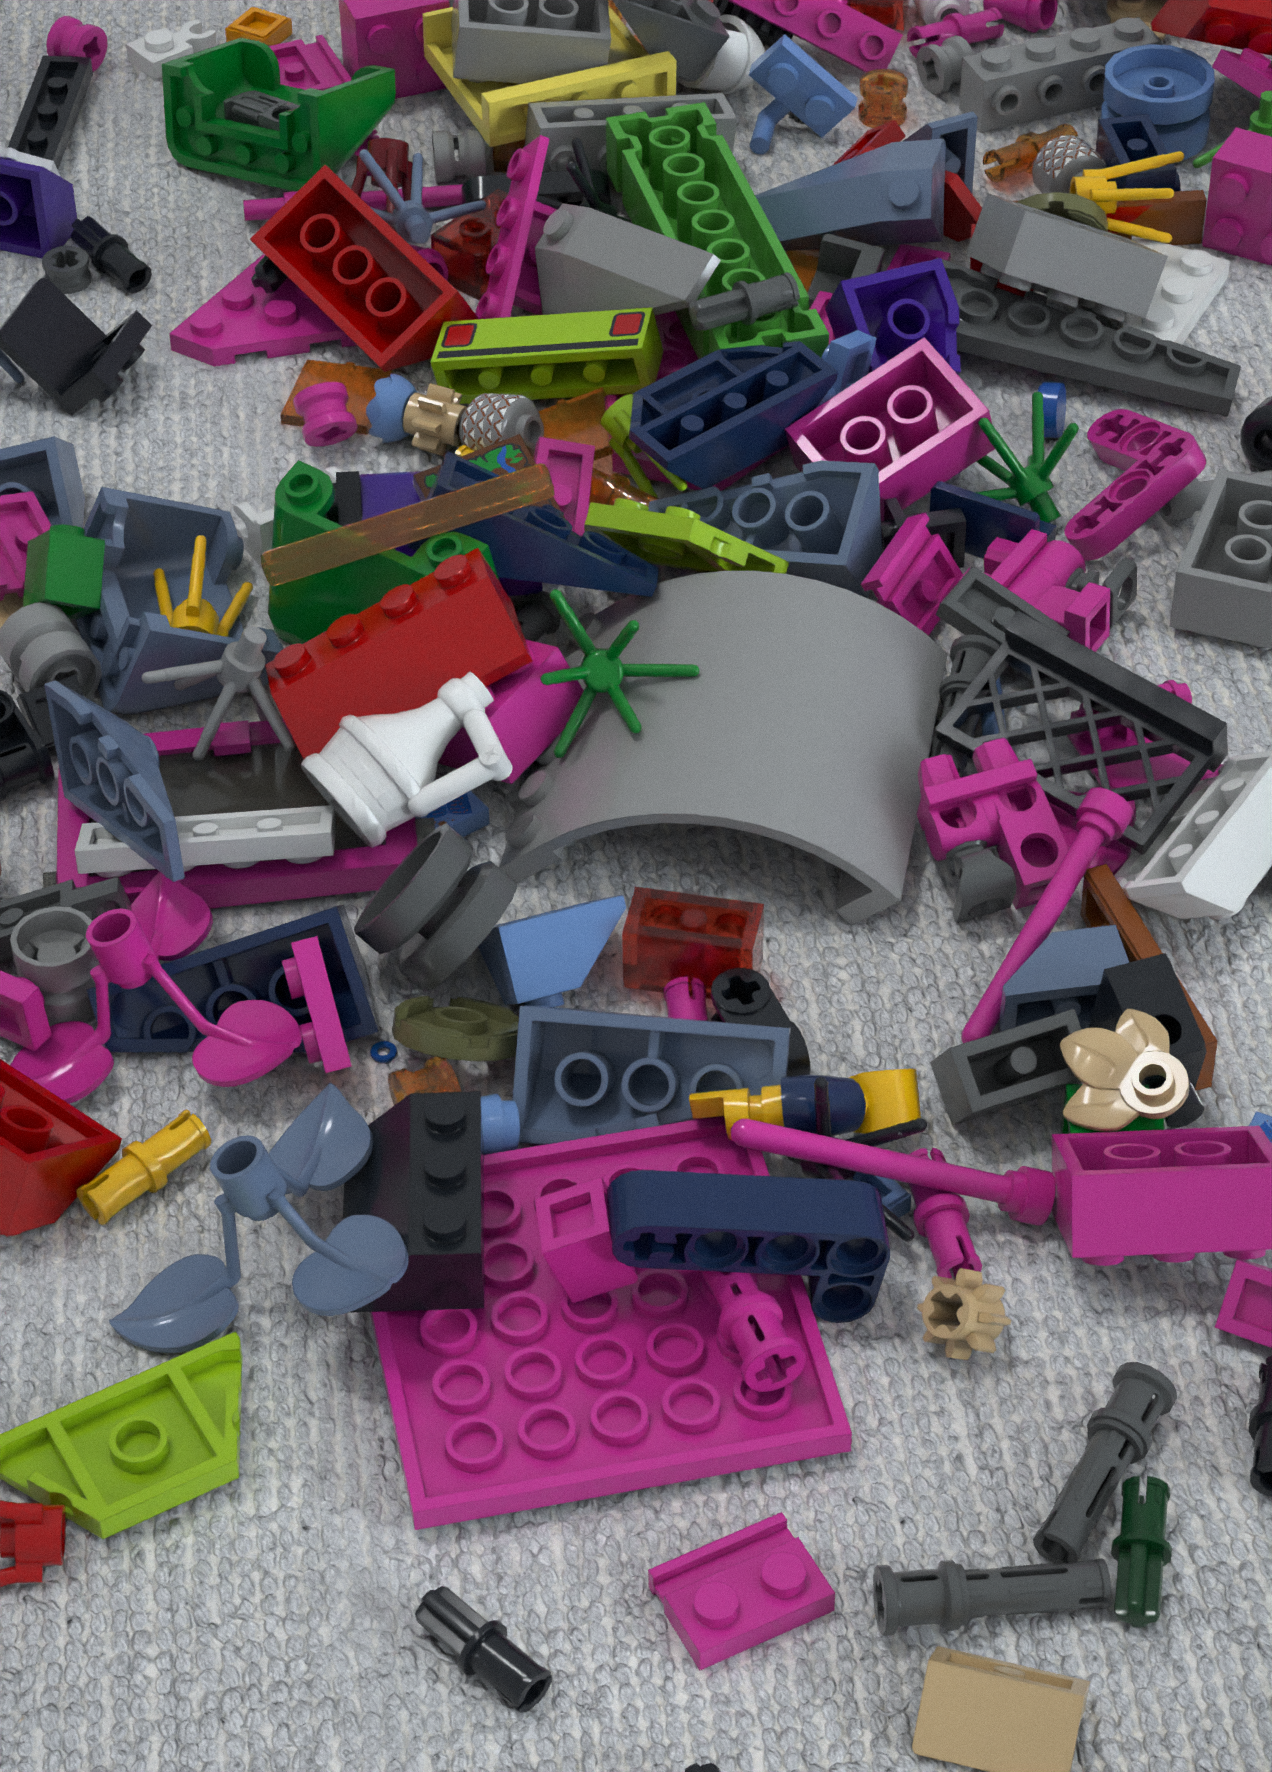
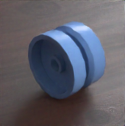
M1147 44L1127 48L1113 55L1105 65L1103 99L1105 101L1101 106L1100 119L1148 114L1168 154L1181 151L1184 153L1183 160H1186L1200 153L1208 141L1209 107L1212 104L1215 82L1214 69L1205 58L1198 54L1171 45Z

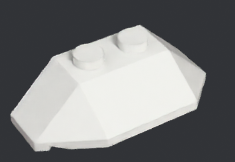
M1272 750L1231 756L1217 768L1219 772L1217 777L1192 790L1147 852L1142 855L1134 851L1115 874L1116 880L1129 900L1179 919L1208 916L1211 920H1221L1235 915L1244 907L1246 899L1258 883L1268 875V871L1272 866Z

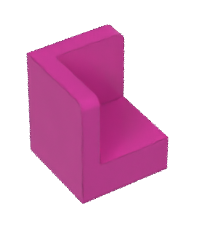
M602 1177L535 1199L542 1255L573 1303L633 1284L638 1280L636 1267L621 1263L613 1254L607 1196L608 1187Z

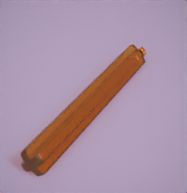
M539 463L265 551L261 554L262 569L268 583L271 586H279L551 499L555 495L554 485L546 465Z

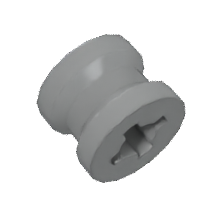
M953 36L944 40L941 46L930 44L919 49L916 61L917 70L922 84L932 94L943 93L950 89L953 83L961 86L962 57L974 54L968 42L961 36Z

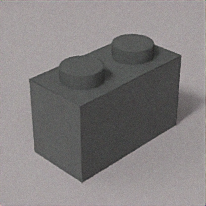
M1075 1009L951 1047L931 1061L930 1064L952 1126L1063 1091L1066 1088V1084L1082 1083L1067 1066L1060 1048V1042L1063 1038L1073 1032L1082 1030Z

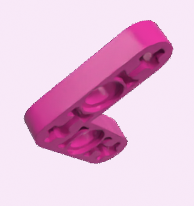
M1118 409L1106 413L1090 426L1087 438L1099 459L1125 472L1074 515L1064 529L1068 542L1081 553L1085 561L1096 560L1114 550L1204 470L1206 457L1193 435L1127 409Z

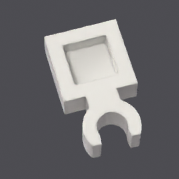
M200 20L185 23L180 31L175 33L167 28L152 30L146 33L144 37L126 44L128 61L154 80L162 78L163 63L217 46L216 32L209 30L202 33V23Z

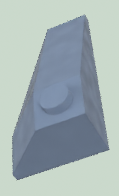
M821 460L802 465L803 472L774 479L770 473L751 477L752 484L724 491H720L715 486L650 501L648 511L665 513L668 506L691 510L701 516L700 521L789 562L786 574L828 583L847 589L865 598L869 597L870 590L864 591L861 583L879 559L882 551L879 471L875 463Z
M520 1006L512 1098L517 1104L519 1112V1142L546 1145L693 1119L689 1102L690 1093L749 1088L751 1096L761 1095L762 1086L781 1085V1078L787 1077L791 1028L558 1007Z

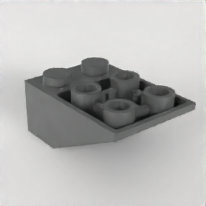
M613 0L648 54L652 55L669 51L677 61L676 75L695 81L730 37L719 19L720 11L709 0Z

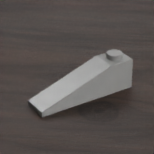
M562 203L560 208L554 211L546 220L543 227V235L535 246L542 314L653 307L654 315L688 308L692 301L697 300L721 260L710 252L595 209Z

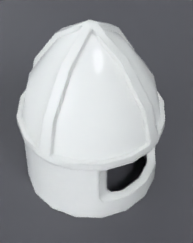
M722 15L719 17L730 37L699 77L694 81L676 75L678 83L686 87L709 90L712 93H723L725 95L743 89L754 81L749 76L751 65L766 50L753 28L742 19L733 15Z

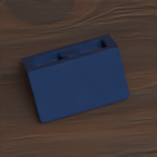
M937 481L931 488L929 512L961 508L967 521L965 553L984 559L987 547L996 537L1020 543L1031 529L1046 533L1047 542L1055 540L1057 525L1040 520V516L1035 512L942 481Z

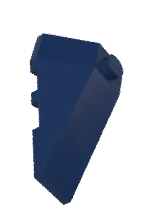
M447 451L414 526L408 548L417 551L430 537L442 532L454 531L489 545L498 577L652 597L657 587V567L599 533L585 531L582 536L571 531L572 525L563 518L564 513L549 504H545L543 507L528 506L514 496L517 485Z
M344 905L336 906L161 964L165 972L210 1023L217 1025L223 1012L236 1002L264 1000L275 1003L287 1010L297 1021L298 1025L312 1022L306 998L303 996L292 999L282 960L295 957L291 945L292 942L317 936L345 1042L380 1031L365 966ZM153 976L144 985L134 989H124L118 984L108 983L111 1036L104 1045L110 1052H194L198 1044L208 1037L198 1031ZM95 986L86 989L98 1024ZM303 1039L299 1047L294 1048L293 1053H306Z

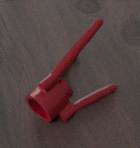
M375 138L368 141L369 153L397 192L398 188L402 187L403 200H411L412 162L408 161L409 144L393 138ZM357 156L356 175L351 189L361 198L367 176H371V184L373 186L381 187L361 158ZM386 196V212L393 213L395 207Z

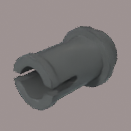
M539 591L537 594H527L521 601V608L516 612L525 639L534 642L539 640L545 633L549 635L555 633L559 629L560 619H562L550 599V593L545 591Z

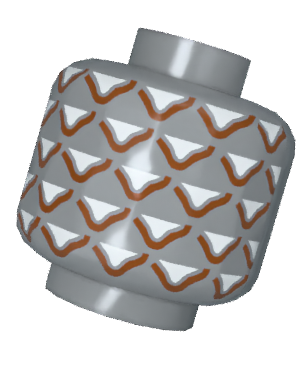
M1063 135L1050 140L1040 149L1034 159L1032 177L1035 186L1042 194L1052 192L1069 193L1072 177H1082L1083 169H1104L1107 166L1099 153L1083 139L1073 135Z
M481 394L471 401L468 408L461 415L459 422V436L462 444L474 451L520 434L533 458L538 438L544 437V425L534 403L523 395Z

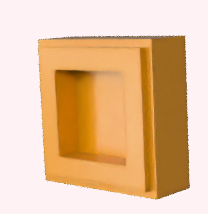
M252 6L225 28L226 42L245 38L260 41L268 46L280 44L293 34L292 20L286 16Z

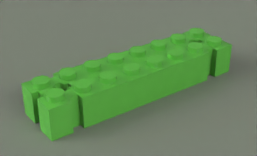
M706 103L665 108V116L652 118L648 117L646 111L606 117L607 172L616 191L623 192V205L632 224L710 252L721 260L697 300L731 291L734 283L741 280L749 284L788 272L791 273L797 282L800 300H797L799 305L796 308L758 317L755 323L751 325H744L741 321H736L708 330L698 331L691 324L688 308L676 310L675 312L698 359L718 349L755 345L783 348L784 342L794 341L802 342L819 357H822L826 347L829 345V332L817 310H809V295L723 135H716V122Z

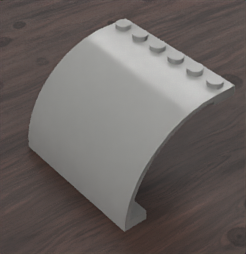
M718 571L666 580L657 584L652 597L631 594L597 614L590 612L578 619L596 649H608L629 621L636 620L639 623V630L619 656L622 664H694L699 667L700 672L695 677H623L619 687L641 723L642 729L639 733H632L608 693H597L563 758H556L554 756V749L562 735L561 732L530 766L526 781L519 790L520 802L514 821L505 835L507 844L499 866L516 884L560 860L565 845L575 840L603 831L628 826L680 823L726 827L762 835L807 851L844 870L835 910L851 926L901 901L917 818L916 813L921 797L917 773L920 762L928 758L940 698L939 688L943 681L948 653L933 639L902 616L875 601L847 589L809 578L763 571ZM569 630V644L564 658L570 668L580 666L585 655ZM580 679L578 682L584 690L586 685L583 679Z

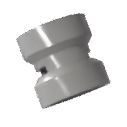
M476 128L467 129L462 135H452L447 130L432 131L436 182H451L455 176L466 175L469 179L486 176L484 138ZM454 150H458L459 161H455Z

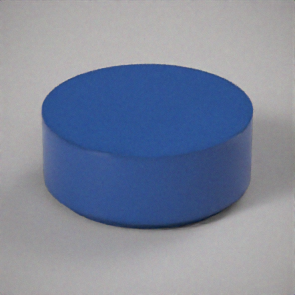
M1043 382L1039 386L1038 392H1041L1043 395L1044 438H1060L1063 434L1066 417L1064 383Z

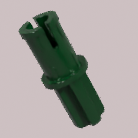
M1140 1476L1130 1477L1122 1483L1121 1495L1123 1501L1120 1535L1112 1541L1111 1554L1118 1561L1114 1614L1118 1621L1130 1623L1134 1628H1145L1148 1623L1157 1622L1159 1619L1163 1566L1171 1561L1172 1547L1165 1540L1170 1487L1163 1480L1153 1476H1147L1146 1502L1144 1496L1140 1495Z

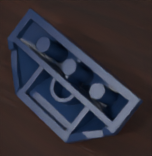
M800 341L784 342L783 348L755 345L718 349L633 393L629 439L667 471L701 489L708 488L789 445L785 428L816 409L836 382L838 371Z

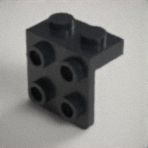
M41 278L32 285L0 327V349L72 416L92 399L96 398L102 403L118 389L123 382V379L118 375L119 371L125 372L144 353L145 348L140 342L152 327V324L136 310L106 335L50 280Z

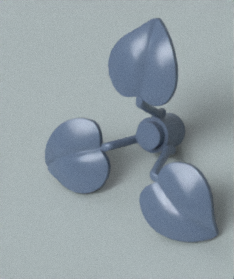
M329 1083L298 1115L269 1153L258 1138L248 1135L233 1138L218 1148L211 1159L210 1171L224 1192L216 1197L214 1203L222 1217L226 1265L218 1257L206 1254H194L174 1262L155 1276L127 1309L109 1320L117 1334L133 1345L145 1350L159 1353H181L205 1345L227 1328L236 1317L239 1309L238 1300L229 1289L236 1285L241 1278L235 1220L236 1212L254 1221L267 1220L279 1212L305 1244L315 1251L298 1265L292 1279L293 1293L303 1308L311 1313L322 1316H334L354 1311L385 1294L393 1283H397L403 1277L409 1263L407 1247L399 1232L388 1221L372 1215H352L340 1221L330 1232L326 1241H324L312 1231L285 1196V1194L292 1193L296 1197H302L307 1193L309 1187L317 1191L333 1190L346 1183L359 1172L372 1153L374 1142L368 1124L348 1103L334 1084Z

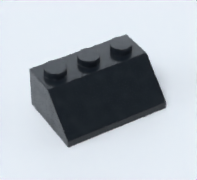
M481 1091L410 1093L368 1125L373 1135L372 1153L362 1169L344 1183L343 1219L352 1215H372L388 1221L396 1228L404 1240L408 1251L409 1263L403 1277L397 1283H393L389 1291L365 1306L348 1313L485 1308L484 1141Z

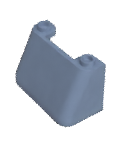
M101 487L84 527L85 536L105 540L100 609L80 619H76L82 639L101 665L102 676L97 689L104 708L111 712L135 715L219 697L224 686L219 683L216 676L180 691L174 687L176 680L146 684L142 681L141 677L143 673L148 671L219 660L228 644L239 641L244 630L239 616L232 626L228 637L170 627L167 616L160 615L153 576L154 570L157 568H161L164 571L174 611L177 606L188 599L195 539L198 535L205 536L207 544L202 599L212 604L217 612L220 623L233 600L226 582L231 571L236 570L240 566L244 552V543L242 538L237 535L231 513L229 511ZM260 628L267 636L261 651L267 664L273 661L275 656L284 648L279 643L277 635L273 630ZM265 667L260 675L263 687L269 683Z

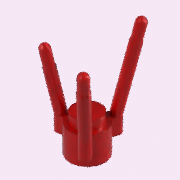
M0 1500L1 1558H15L16 1562L15 1566L0 1569V1587L14 1583H43L44 1566H62L64 1562L66 1541L65 1505L14 1503Z

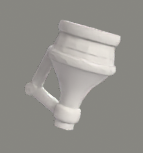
M472 672L467 673L461 679H450L438 690V698L419 708L395 714H375L361 717L348 715L342 717L339 723L340 728L319 754L314 753L307 756L301 763L302 770L329 805H334L335 812L371 848L382 844L387 836L386 832L415 816L419 818L427 816L428 813L491 779L502 781L512 773V764L485 714V708L494 699L484 684ZM462 727L465 728L479 757L435 780L438 761L448 742Z

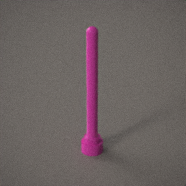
M1096 787L1091 788L1076 811L1078 819L1076 829L1079 833L961 1033L963 1043L991 1035L1000 1019L1003 985L1049 936L1099 848L1109 845L1112 840H1117L1123 835L1134 812L1131 805L1117 793L1105 788Z
M746 1118L737 1120L731 1128L732 1140L742 1147L997 1202L1001 1211L1008 1212L1010 1219L1018 1222L1041 1226L1048 1219L1054 1204L1056 1183L1055 1177L1050 1171L1021 1166L1017 1171L1007 1170L1004 1175H999Z

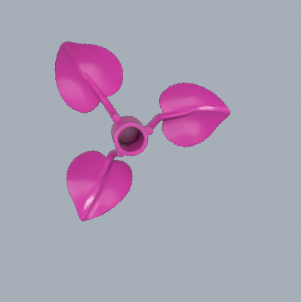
M159 871L132 903L131 910L113 909L95 918L87 928L86 939L99 962V965L90 971L96 986L97 1029L94 1031L92 1026L80 1021L60 1022L50 1026L52 1036L36 1051L23 1047L14 1057L10 1066L69 1104L87 1096L106 1079L114 1066V1059L110 1051L102 1046L111 1036L108 983L118 984L124 989H134L144 985L152 976L198 1031L208 1036L195 1048L192 1062L199 1077L214 1086L234 1087L249 1083L270 1072L290 1057L294 1048L299 1047L302 1041V1032L297 1021L287 1010L275 1003L264 1000H246L234 1003L223 1012L217 1025L208 1022L161 967L158 959L173 961L194 951L208 936L213 924V915L202 897L183 886L179 881L172 882Z

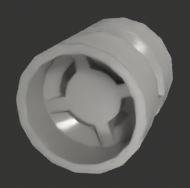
M51 603L27 605L10 615L0 628V655L18 678L25 692L45 686V683L55 680L59 681L76 675L85 698L90 699L98 688L102 676L100 662L60 607Z
M53 906L30 913L23 917L13 928L10 938L17 976L27 978L39 987L45 999L44 1007L49 1026L69 1021L89 1023L95 1019L86 989L95 987L90 971L99 965L86 939V931L92 920L84 912L71 907Z

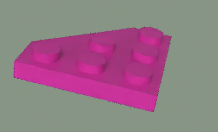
M261 255L169 333L172 351L212 366L236 363L235 355L265 350L267 359L309 353L310 344L340 339L342 348L357 345L289 278L273 293H266L262 287L255 288L251 277L255 274V266L265 255Z

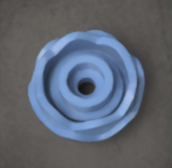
M392 373L390 377L381 378L375 382L376 396L366 407L367 417L372 424L369 434L382 438V443L400 441L410 435L403 429V416L410 397L414 393H418L413 384L406 378Z

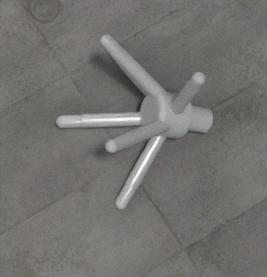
M246 627L239 641L228 644L219 660L148 671L142 674L141 679L146 684L176 680L174 687L178 691L194 686L213 676H216L219 683L224 686L193 752V758L196 761L204 759L236 692L246 693L251 691L259 720H268L286 751H293L296 747L292 736L261 682L260 675L266 664L265 657L261 651L267 636L258 627Z

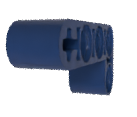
M637 1170L618 1176L610 1183L607 1189L613 1254L618 1261L627 1266L653 1269L804 1275L808 1277L812 1310L819 1318L834 1323L851 1322L860 1319L868 1314L875 1305L890 1260V1246L881 1194L876 1187L869 1183L853 1180Z

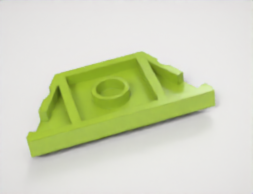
M623 498L615 499L613 505L590 503L584 531L599 533L650 564L704 573L718 571L787 573L789 562L700 521L701 516L691 510L668 506L665 513L648 511L649 508L639 502Z
M236 1331L0 1434V1479L38 1502L43 1503V1505H65L67 1519L101 1539L110 1537L238 1479L240 1469L243 1361L241 1341Z

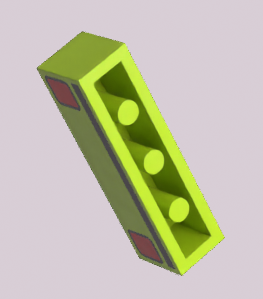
M653 307L443 322L430 363L437 385L454 389L455 392L462 394L459 404H470L473 399L484 393L523 395L530 400L632 394L656 382L663 355V347Z

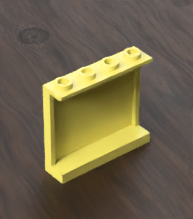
M609 5L611 44L607 65L519 85L517 83L494 81L476 83L467 79L453 78L451 25L453 7L423 13L424 57L489 147L525 139L528 103L676 95V59L669 51L649 55Z

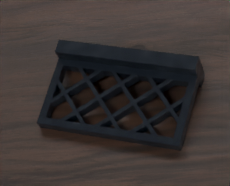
M1017 611L1004 627L1005 641L936 727V738L972 758L975 748L985 742L1006 738L1010 746L1046 739L1050 762L1034 765L1038 774L1036 780L1041 785L1048 802L1075 817L1076 811L1086 794L1076 796L1064 789L1061 775L1097 768L1101 787L1110 790L1105 766L1141 760L1146 783L1111 789V791L1123 797L1127 802L1150 797L1153 814L1140 831L1128 825L1121 838L1117 839L1119 842L1144 855L1207 770L1215 772L1228 755L1227 723L1030 616ZM1012 664L1032 676L1034 688L998 695L996 680L1007 666ZM1040 680L1047 683L1048 685L1041 686ZM990 689L991 696L983 698ZM1070 696L1083 703L1085 716L1053 723L1049 722L1045 701ZM1038 703L1042 725L1006 732L1002 709ZM1092 709H1094V710H1096V711H1098V712H1100V713H1098V714H1093ZM995 711L999 733L973 738L959 730L968 716ZM1122 724L1135 732L1137 745L1101 751L1097 729ZM1089 731L1093 754L1058 760L1053 738ZM1144 737L1153 742L1145 743ZM1174 753L1191 762L1181 776L1154 781L1149 758ZM1054 777L1055 783L1046 778ZM1167 794L1160 803L1158 795Z

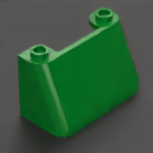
M238 38L162 64L166 140L172 156L178 163L186 167L290 191H299L324 165L337 174L390 112L395 103V69L368 65L357 70L351 81L323 91L313 88L304 90L281 85L279 64L272 49L260 41ZM252 90L300 105L297 109H291L279 114V131L224 119V100Z
M298 460L281 479L275 489L268 615L276 635L286 643L291 645L303 644L327 631L329 626L338 618L362 612L380 602L383 596L391 589L399 585H411L434 572L437 566L447 558L454 555H465L476 548L480 549L498 579L489 545L465 534L454 531L439 533L430 537L410 557L328 520L325 514L330 510L335 501L333 483L330 477L322 470Z

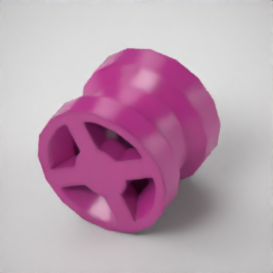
M62 16L56 20L48 33L46 43L49 56L91 57L93 72L102 64L108 46L107 36L103 29L93 24L83 25L80 20L72 16Z
M324 382L303 389L294 397L295 411L299 416L303 417L305 422L302 427V435L307 445L314 447L333 445L348 439L357 431L358 426L355 416L348 412L346 408L349 396L343 383Z

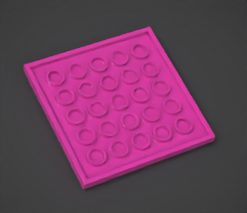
M725 1117L696 1119L484 1155L485 1308L370 1312L415 1530L851 1451L852 1432L802 1275L750 1273L759 1291L773 1296L779 1303L783 1314L781 1324L788 1338L796 1340L806 1354V1364L803 1371L794 1381L774 1391L759 1392L752 1390L746 1384L741 1372L742 1358L736 1347L728 1345L719 1332L718 1322L721 1310L701 1271L636 1267L638 1280L635 1283L573 1303L542 1255L535 1205L536 1198L598 1177H602L607 1187H609L610 1183L618 1176L637 1170L770 1176L762 1151L739 1146L733 1140L728 1139ZM723 1272L725 1276L729 1275L728 1272ZM733 1287L732 1291L734 1295L738 1296L739 1292L737 1288ZM750 1317L748 1321L750 1324L754 1323L752 1317ZM772 1356L766 1359L770 1368L776 1366Z

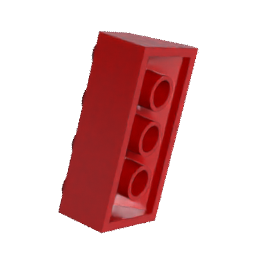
M1168 0L1151 21L1152 31L1241 50L1248 48L1258 53L1272 56V0Z
M326 165L250 238L253 244L384 372L431 359L443 322L478 319V316L461 294Z
M476 548L465 555H454L447 558L437 566L434 572L411 585L404 584L391 589L383 596L380 602L362 612L338 618L329 626L327 631L303 644H292L284 648L275 656L273 661L265 664L271 695L303 759L311 754H319L340 728L339 723L342 717L348 715L361 717L375 714H395L416 709L438 698V690L452 678L461 679L467 673L472 672L487 687L531 663L533 660L512 601L480 549Z
M1 1059L0 1234L15 1236L31 1229L55 1223L78 1197L77 1189L93 1180L117 1153L122 1138Z

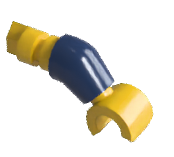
M913 1068L862 1072L849 1078L816 1074L787 1076L781 1078V1085L762 1086L761 1095L751 1096L749 1088L690 1093L689 1102L693 1119L725 1117L729 1140H732L731 1128L737 1120L744 1118L816 1134L814 1082L816 1078L824 1077L828 1082L831 1136L850 1132L866 1134L921 1118L917 1071Z

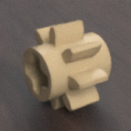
M430 383L427 395L414 393L410 397L403 416V429L406 433L414 435L411 443L412 446L418 447L419 450L444 456L447 444L459 447L462 444L459 436V422L461 415L468 407L459 404L462 398L461 393L455 392L454 389Z
M963 1268L958 1270L956 1280L940 1276L931 1278L934 1288L928 1293L924 1302L917 1305V1310L922 1312L923 1322L927 1328L922 1337L924 1342L946 1343V1357L968 1360L972 1353V1348L975 1351L994 1353L996 1351L994 1340L999 1336L1004 1326L1011 1324V1319L1005 1316V1309L1000 1300L1005 1293L1004 1287L990 1284L982 1285V1272Z

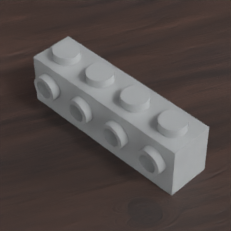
M1139 17L1121 18L1111 24L1093 28H1077L1071 33L1049 38H1032L1026 43L1004 48H988L982 53L962 57L959 109L963 114L973 111L978 116L977 130L983 133L1100 106L1105 101L1103 99L1105 65L1112 56L1130 47L1147 44L1161 45L1162 41Z
M723 93L528 103L525 146L539 135L549 138L542 172L566 171L568 162L572 161L577 165L572 140L579 138L582 141L590 169L605 173L608 176L609 182H612L607 172L606 117L646 111L649 118L665 116V108L705 102L716 122V135H723L732 153L737 117Z

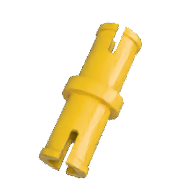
M183 1110L178 1114L177 1118L143 1143L136 1140L124 1147L120 1160L89 1183L80 1186L77 1189V1196L82 1206L94 1220L98 1219L99 1224H106L112 1216L146 1191L156 1193L167 1185V1175L199 1151L211 1145L210 1134L194 1113L191 1115L189 1110Z

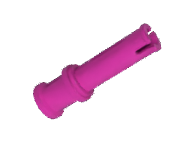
M701 1271L721 1310L718 1322L719 1332L728 1345L736 1347L743 1360L741 1372L746 1384L752 1390L768 1392L783 1388L794 1381L803 1371L806 1364V1354L796 1340L788 1338L781 1324L783 1319L782 1309L776 1299L765 1292L759 1291L750 1273L728 1272L729 1275L725 1276L723 1272ZM733 1287L737 1288L739 1292L738 1296L734 1295L732 1291ZM750 1317H752L754 1323L750 1324L748 1321ZM770 1356L773 1357L776 1363L774 1368H770L766 1361Z

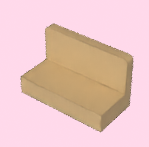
M937 1646L927 1664L912 1750L917 1755L988 1772H1071L1079 1726L1085 1712L1090 1681Z

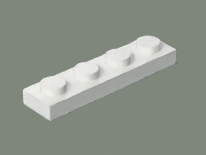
M334 805L175 817L184 872L191 870L196 865L224 864L229 868H246L255 865L259 861L287 859L292 863L305 864L317 861L323 856H333L337 830ZM98 822L82 824L75 848L78 874L97 873L102 877L114 878L124 876L133 870L155 869Z

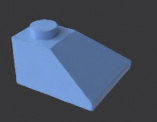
M619 895L592 900L495 925L478 948L504 1004L524 1002V1006L557 1007L564 1005L562 992L581 987L626 909L624 896Z

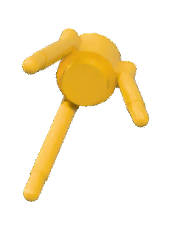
M1178 151L1104 169H1083L1082 177H1072L1069 194H1077L1094 201L1105 211V214L1116 212L1117 201L1170 199L1174 196V191L1171 188L1117 189L1115 181L1107 180L1183 161L1184 153ZM1106 217L1108 230L1163 243H1170L1172 241V235L1169 233Z
M198 535L195 539L194 554L192 556L188 599L184 600L174 611L165 573L161 568L154 570L153 576L160 615L167 616L170 627L228 637L232 626L253 590V585L250 582L242 584L219 623V617L212 604L202 599L207 539L203 535Z

